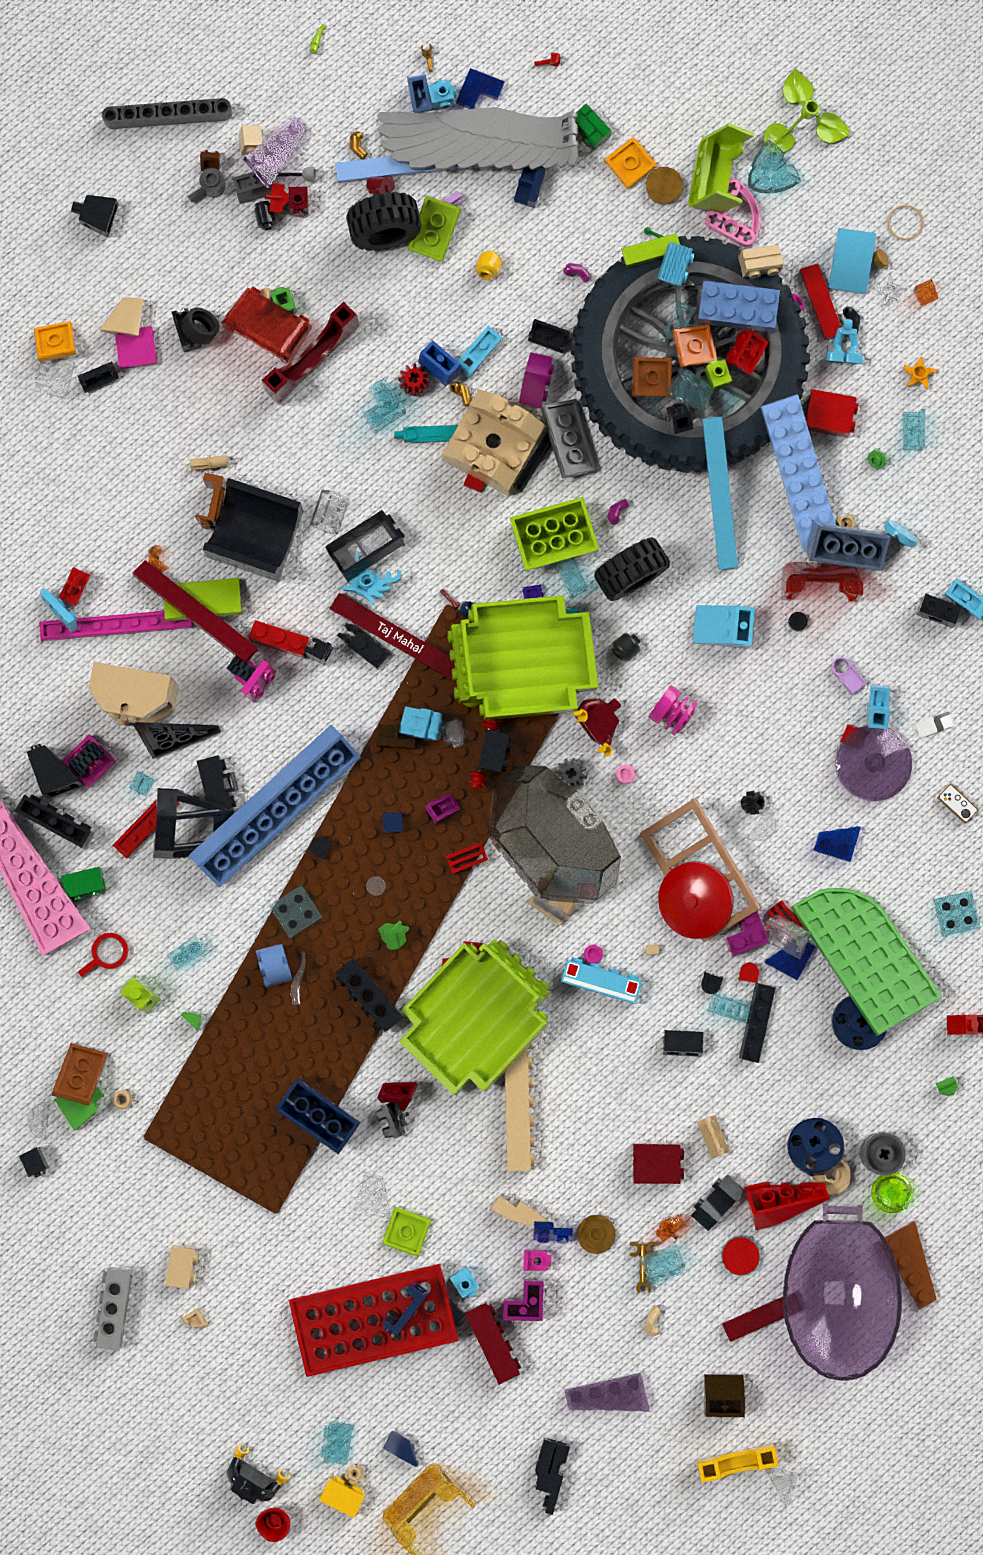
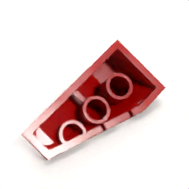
M761 1182L744 1187L755 1230L776 1226L830 1199L825 1183L801 1182L799 1185H788V1182H781V1185H770V1182Z

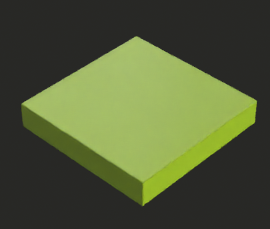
M394 1207L382 1244L419 1257L432 1219Z

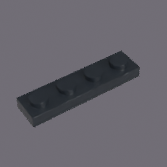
M755 983L739 1059L759 1063L776 987Z

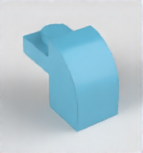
M870 686L869 702L867 703L868 728L888 729L890 713L888 705L891 689L889 686Z

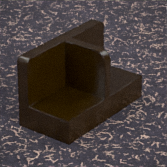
M379 724L376 745L381 748L415 750L416 737L399 733V724Z

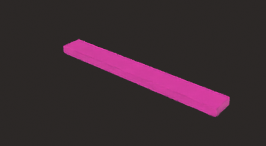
M165 611L77 618L78 629L74 632H71L61 620L39 622L41 641L193 628V622L189 619L166 622Z

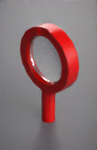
M104 933L98 936L91 948L93 960L81 968L78 973L81 977H84L98 965L106 969H116L122 966L129 954L126 940L115 933Z

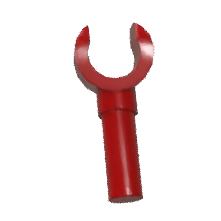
M551 53L550 59L535 61L534 65L550 64L557 67L561 60L560 54Z

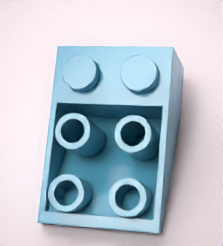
M696 605L693 643L750 649L752 646L755 607Z

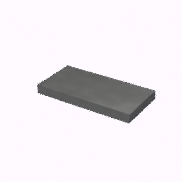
M572 399L542 405L541 411L562 479L596 472L598 469L577 400Z

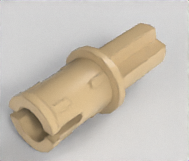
M208 455L206 458L190 460V468L193 471L228 467L227 455L215 457Z

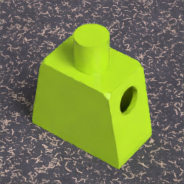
M133 975L120 989V993L139 1010L147 1014L160 1000Z

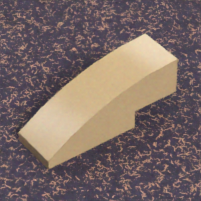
M499 1195L491 1207L493 1211L501 1216L525 1225L550 1227L552 1225L549 1220L521 1200L514 1206Z

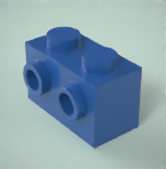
M433 340L419 355L418 363L443 385L447 386L458 376L461 364Z

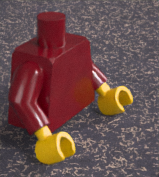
M599 698L586 699L581 702L578 710L574 711L573 715L590 739L599 745L601 744L598 752H604L603 757L611 756L613 753L611 742L616 727L619 724V719L614 713L621 707V704L615 698L609 703Z

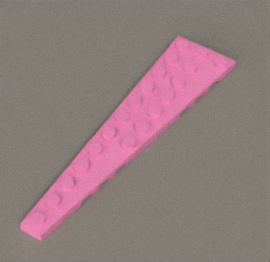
M0 800V871L43 956L91 929Z

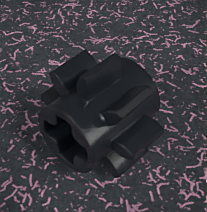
M747 791L746 796H742L741 799L742 809L746 811V814H759V810L763 809L765 805L763 796L760 795V792Z

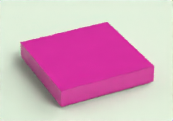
M152 326L140 327L137 337L120 333L115 335L120 369L157 364Z

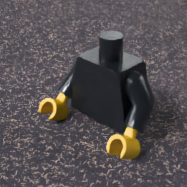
M242 1443L239 1444L234 1450L236 1457H233L227 1470V1477L231 1483L230 1490L237 1494L240 1499L246 1500L251 1504H255L258 1501H270L281 1488L280 1485L287 1483L290 1474L287 1477H282L281 1474L284 1469L279 1470L275 1482L245 1461H241L248 1453L249 1447L242 1452L240 1450Z

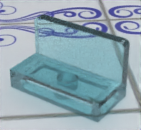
M921 409L919 412L904 411L903 450L922 451L925 446V409Z

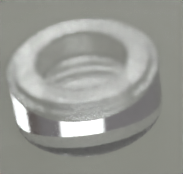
M374 876L367 881L366 888L371 895L379 896L384 893L386 884L381 877Z

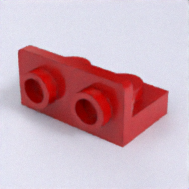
M753 330L741 331L736 337L734 347L727 354L726 364L734 365L747 375H751L769 341Z

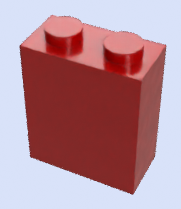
M811 389L805 417L808 431L848 438L850 432L854 433L856 422L853 421V415H857L859 403H856L857 397Z

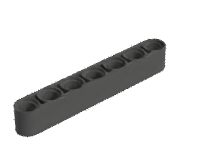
M216 98L109 106L102 111V119L109 129L226 121L231 118L233 112L227 99ZM221 107L228 108L225 112L219 111ZM203 108L209 109L205 114L200 113ZM186 109L190 110L188 115L181 114ZM165 111L172 112L170 116H163ZM148 112L153 113V115L150 118L144 117V115ZM128 114H134L132 119H126ZM110 115L116 116L114 120H107Z

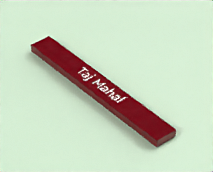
M338 593L329 608L331 611L456 682L452 678V669L455 668L454 661L450 660V656L343 594Z

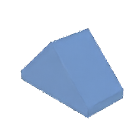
M426 74L407 77L413 113L432 110Z

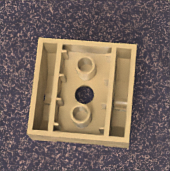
M478 389L456 431L442 453V461L466 474L474 476L485 482L486 485L509 496L515 482L543 435L545 425L530 412L517 405H510L508 400L497 394ZM491 434H496L501 439L500 445L496 448H490L486 444V438Z
M94 662L89 690L104 712L109 714L108 717L117 721L116 724L128 726V723L135 722L159 723L174 713L179 685L170 675Z

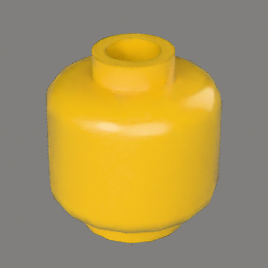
M494 251L481 253L475 266L478 276L484 280H491L497 277L502 265V259Z

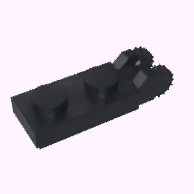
M346 623L344 625L345 629L354 634L355 637L350 641L343 633L339 632L337 636L351 650L378 670L389 656V653L362 632H358Z

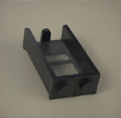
M383 510L325 546L329 556L347 582L401 546H405L403 538H405L400 528L396 529L393 526L395 521L390 514L386 515Z

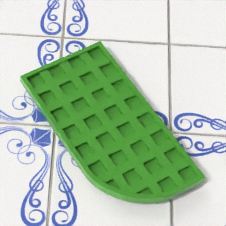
M827 888L819 890L792 905V910L876 1036L942 998V995L883 908L870 897L851 889Z

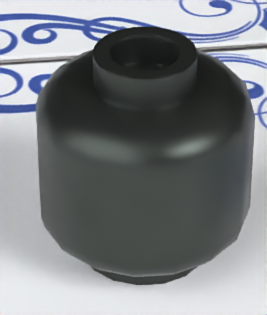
M623 633L613 642L612 651L619 660L630 661L640 652L638 644L641 642L635 634Z

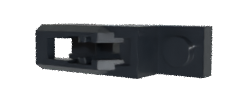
M544 1437L535 1468V1473L538 1477L535 1489L549 1493V1496L545 1495L542 1507H546L545 1513L553 1515L564 1477L563 1473H559V1469L567 1461L570 1445L560 1441L556 1445V1440Z

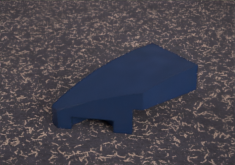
M391 1431L383 1449L418 1467L419 1462L416 1460L414 1444L396 1431Z

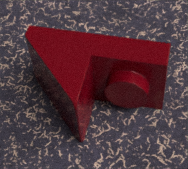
M383 1083L377 1098L380 1103L397 1102L404 1112L414 1096L418 1083Z

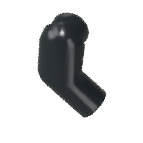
M847 306L843 309V315L846 319L853 321L852 329H856L858 334L860 315L854 308Z

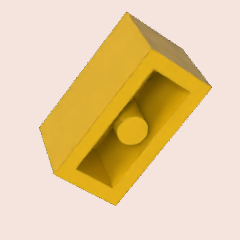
M330 1476L319 1501L355 1518L366 1493L362 1492L363 1489L355 1484L352 1486L346 1484V1480L339 1476Z

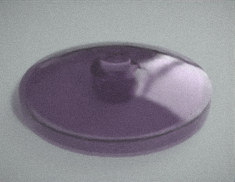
M868 725L862 726L850 732L840 743L835 757L836 774L842 786L856 798L872 802L889 799L899 793L910 778L912 771L911 752L902 736L891 728L880 729L868 728Z

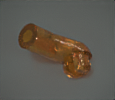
M154 545L148 550L149 563L163 573L167 567L159 560V554H161L162 549L159 545Z

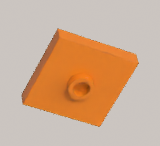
M710 325L674 329L672 331L681 368L704 365L717 359Z

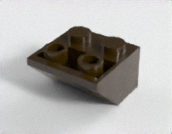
M704 1374L705 1417L745 1418L743 1375Z

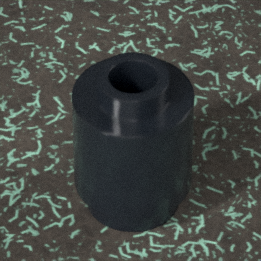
M269 201L256 203L254 209L258 228H262L264 231L273 229V226L276 224L274 212H269Z

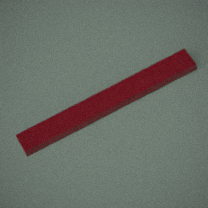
M146 560L132 572L135 578L245 664L258 651V647Z

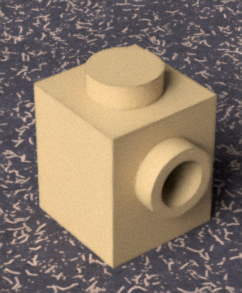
M242 125L238 134L241 155H259L263 147L261 127L259 125Z

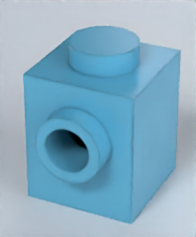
M467 1266L450 1276L451 1281L462 1298L466 1296L469 1299L478 1293L476 1289L479 1288V1285Z

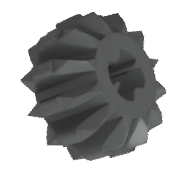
M566 758L564 759L565 766L562 763H558L559 768L562 770L556 769L555 773L561 776H557L555 780H563L559 786L563 787L566 783V790L568 791L570 790V785H573L574 790H577L576 783L581 786L584 785L580 778L587 779V775L581 774L587 769L586 767L579 769L582 765L581 761L575 765V758H572L571 764H569ZM574 770L573 773H576V776L569 779L565 773Z

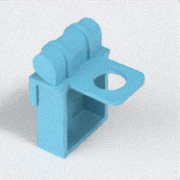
M405 707L399 733L428 741L439 740L444 726L441 720L443 714L423 708Z

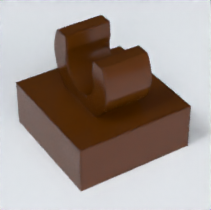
M208 150L201 152V171L209 168H215L220 171V153L218 151H215V153L208 152Z

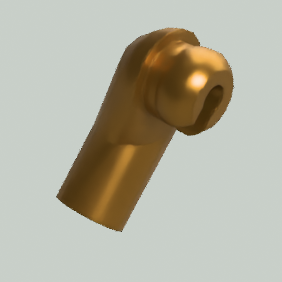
M356 131L350 135V149L363 160L368 153L361 147L363 134L360 131Z
M452 382L450 384V391L462 398L463 406H469L472 401L469 388L460 382Z

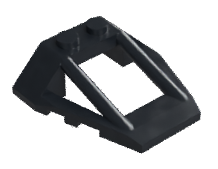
M157 788V815L153 858L176 859L189 857L204 842L174 844L176 820L214 816L213 832H215L234 814V808L214 801L209 802L200 799L196 795H188L179 789ZM177 801L206 809L177 812Z

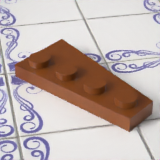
M915 1221L880 1239L918 1309L937 1300Z

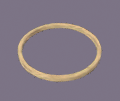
M900 205L890 212L887 224L893 236L901 240H910L920 234L924 221L922 214L917 208L911 205ZM901 207L912 208L921 217L919 232L909 238L897 236L890 227L891 214Z

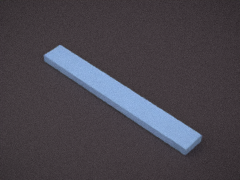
M391 156L336 163L338 183L367 180L370 177H393L444 171L436 170L435 165L425 169H411L409 163H399L391 159ZM456 165V166L451 167V168H449V169H447V170L460 169V168L458 167V165Z

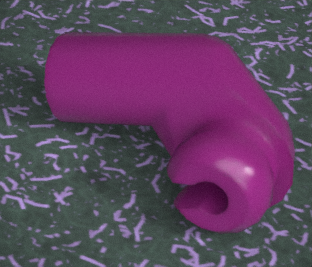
M568 263L563 269L566 276L578 274L584 283L592 277L581 264Z
M626 499L610 506L607 518L612 525L620 522V511L629 507Z

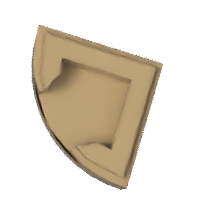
M199 1308L181 1318L184 1323L195 1328H202L208 1325Z

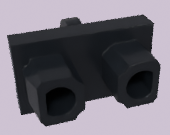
M393 1102L382 1105V1108L375 1112L378 1121L386 1119L389 1126L382 1128L384 1138H397L406 1134L403 1126L407 1125L405 1117L409 1116L408 1112L403 1114L401 1108H395Z

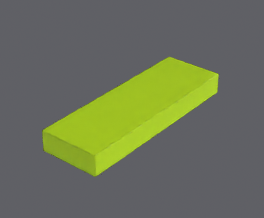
M677 233L621 248L626 267L629 268L664 258L669 242L680 245Z

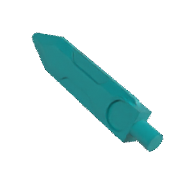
M458 425L403 427V431H394V439H404V443L448 442Z

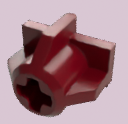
M370 177L366 182L368 193L379 195L385 192H392L395 189L393 177Z

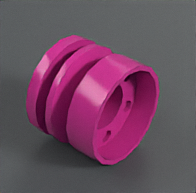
M670 685L648 718L657 724L666 719L667 723L664 729L668 730L671 724H673L675 727L671 734L675 736L691 719L698 703L693 701L687 707L685 704L689 697L687 696L680 702L678 698L681 691Z

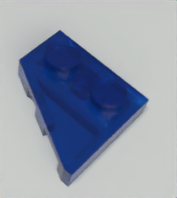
M855 826L819 832L813 851L850 863L861 827Z
M798 937L766 959L764 963L797 981L815 946Z

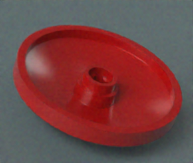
M692 861L678 865L668 872L660 885L658 903L664 921L673 931L687 938L702 939L718 933L728 923L733 911L734 898L730 883L721 871L708 863Z

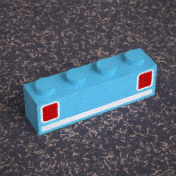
M574 957L571 960L567 959L561 983L636 1004L642 981L638 980V976L627 974V977L619 975L620 971L609 968L608 971L601 969V965L590 963V966L582 964L583 960Z

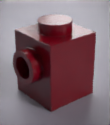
M307 186L288 187L290 215L303 217L305 214H309Z

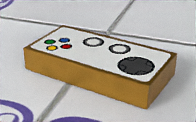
M951 783L937 797L964 824L979 810Z

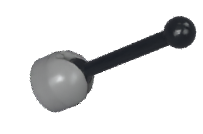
M306 167L300 173H277L276 171L270 173L271 178L302 176L307 182L316 181L315 167Z

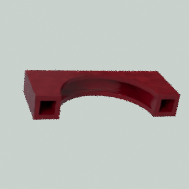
M343 301L330 314L329 321L320 335L300 356L282 368L277 369L275 367L261 380L265 392L277 404L284 400L359 327L357 314Z

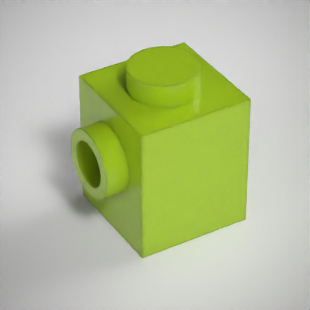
M719 359L710 361L706 366L705 372L712 391L731 386L732 379L725 360L719 361Z

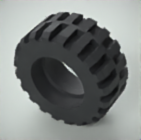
M385 192L379 195H372L369 198H363L362 201L352 205L346 215L352 243L357 248L365 249L366 251L388 250L393 247H399L402 244H407L419 235L422 228L417 202L411 195L406 193Z
M649 537L633 544L607 560L596 569L594 578L606 598L610 601H615L635 592L660 576L661 573L669 568L670 561L657 539Z

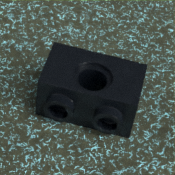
M925 594L921 599L916 615L952 628L957 622L962 607Z

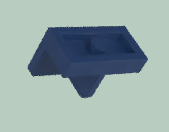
M543 166L537 170H531L529 167L523 168L514 197L515 203L535 208L546 169Z

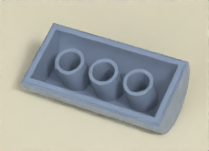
M815 523L811 528L808 538V559L815 562L882 571L891 535L889 533Z

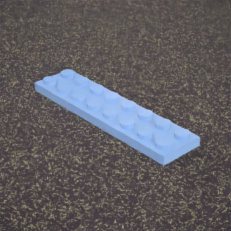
M796 394L761 406V411L803 552H807L808 538L812 526L815 523L836 526L799 396Z

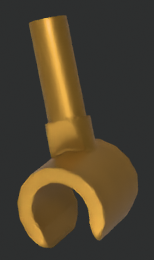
M429 43L430 49L425 51L422 45L421 52L422 56L426 57L429 72H432L431 56L433 51L432 45Z

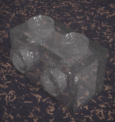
M322 489L310 525L325 533L338 535L350 499L335 491Z

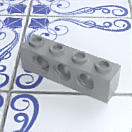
M109 1267L107 1272L104 1271L102 1283H105L104 1291L100 1292L99 1303H102L101 1311L98 1310L96 1318L99 1327L98 1330H95L93 1342H96V1348L118 1351L122 1349L133 1270ZM114 1283L120 1287L118 1294H114L111 1291V1285ZM109 1303L117 1306L115 1314L108 1311ZM106 1323L113 1324V1333L106 1332Z

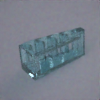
M713 994L708 1012L747 1023L751 1004L719 994ZM726 1002H729L727 1011L725 1013L724 1009L726 1006ZM734 1004H736L734 1015H731ZM741 1006H743L744 1010L742 1017H739Z

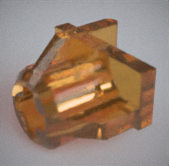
M679 1214L674 1218L670 1216L664 1217L660 1222L659 1229L655 1231L656 1235L662 1242L671 1236L676 1240L679 1238L677 1231L686 1226V1223Z

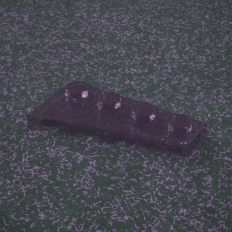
M295 116L243 158L244 162L267 189L271 186L307 131Z
M641 1372L564 1389L569 1410L650 1412Z

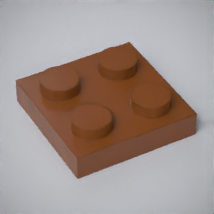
M633 357L632 396L671 397V358Z

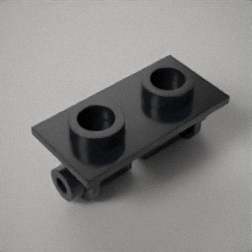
M112 361L78 375V380L84 393L120 379Z

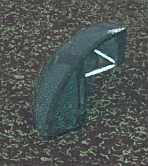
M768 140L758 151L751 164L748 175V188L759 193H778L796 186L801 182V179L794 165L788 163L784 158L785 153L775 143Z

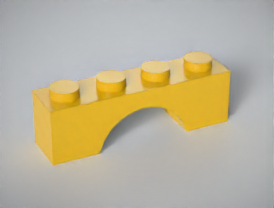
M773 1443L696 1460L702 1483L722 1479L725 1476L738 1472L764 1470L779 1466Z

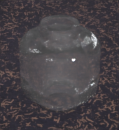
M458 718L445 721L441 728L445 743L453 745L454 748L464 745V741L469 737L465 722Z

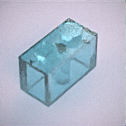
M574 558L554 563L569 598L587 591L588 586Z

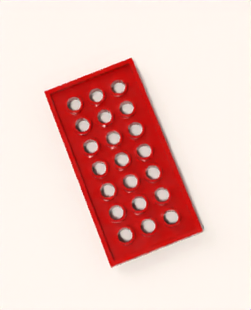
M441 1263L288 1300L306 1377L459 1341ZM413 1281H416L419 1285L422 1282H428L431 1285L429 1295L417 1309L416 1315L411 1317L401 1330L402 1338L394 1340L392 1334L383 1328L384 1325L381 1322L387 1317V1313L390 1310L397 1312L398 1317L395 1321H398L406 1308L415 1299L412 1296L404 1297L401 1290L404 1286L409 1287ZM384 1291H390L393 1294L392 1301L387 1302L383 1299ZM370 1295L374 1298L372 1306L364 1304L365 1296ZM347 1300L354 1301V1310L349 1311L345 1308ZM428 1301L434 1302L436 1306L435 1311L428 1312L425 1309V1303ZM332 1304L336 1307L334 1315H329L326 1312L327 1305ZM309 1309L317 1311L316 1319L311 1320L308 1318L307 1311ZM370 1315L378 1317L379 1322L377 1325L373 1326L368 1322ZM350 1320H358L360 1323L359 1329H351L349 1326ZM431 1321L439 1322L440 1329L438 1331L430 1329L429 1324ZM332 1324L340 1326L341 1332L339 1334L331 1332L330 1327ZM418 1325L421 1328V1334L414 1336L410 1331L411 1326ZM314 1328L321 1330L322 1336L320 1339H315L312 1336ZM375 1334H380L383 1337L382 1344L376 1345L373 1342ZM359 1338L364 1341L363 1349L355 1348V1339ZM337 1343H342L345 1346L344 1353L339 1354L335 1351ZM322 1347L326 1350L325 1358H319L316 1355L317 1348Z

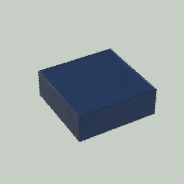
M402 812L382 814L384 833L403 832Z

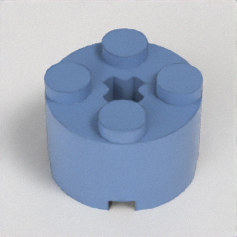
M282 944L256 951L266 988L292 980Z

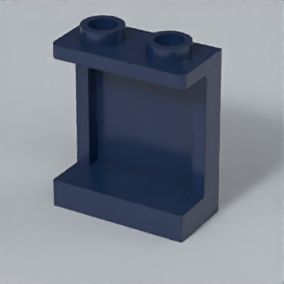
M413 1281L406 1289V1292L415 1299L399 1320L395 1321L388 1315L381 1322L384 1325L383 1328L392 1335L393 1333L398 1335L430 1293L416 1281Z

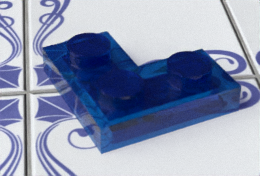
M470 68L456 104L468 109H474L480 94L498 101L505 81Z
M534 1221L533 1240H537L538 1243L557 1241V1243L566 1244L572 1241L573 1228H554V1222Z

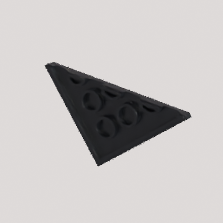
M133 723L152 759L221 732L219 725Z

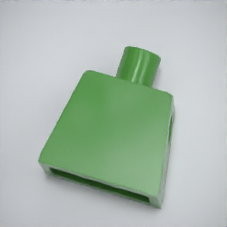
M98 1086L90 1106L59 1097L54 1100L73 1130H78L100 1110L96 1101L105 1095Z

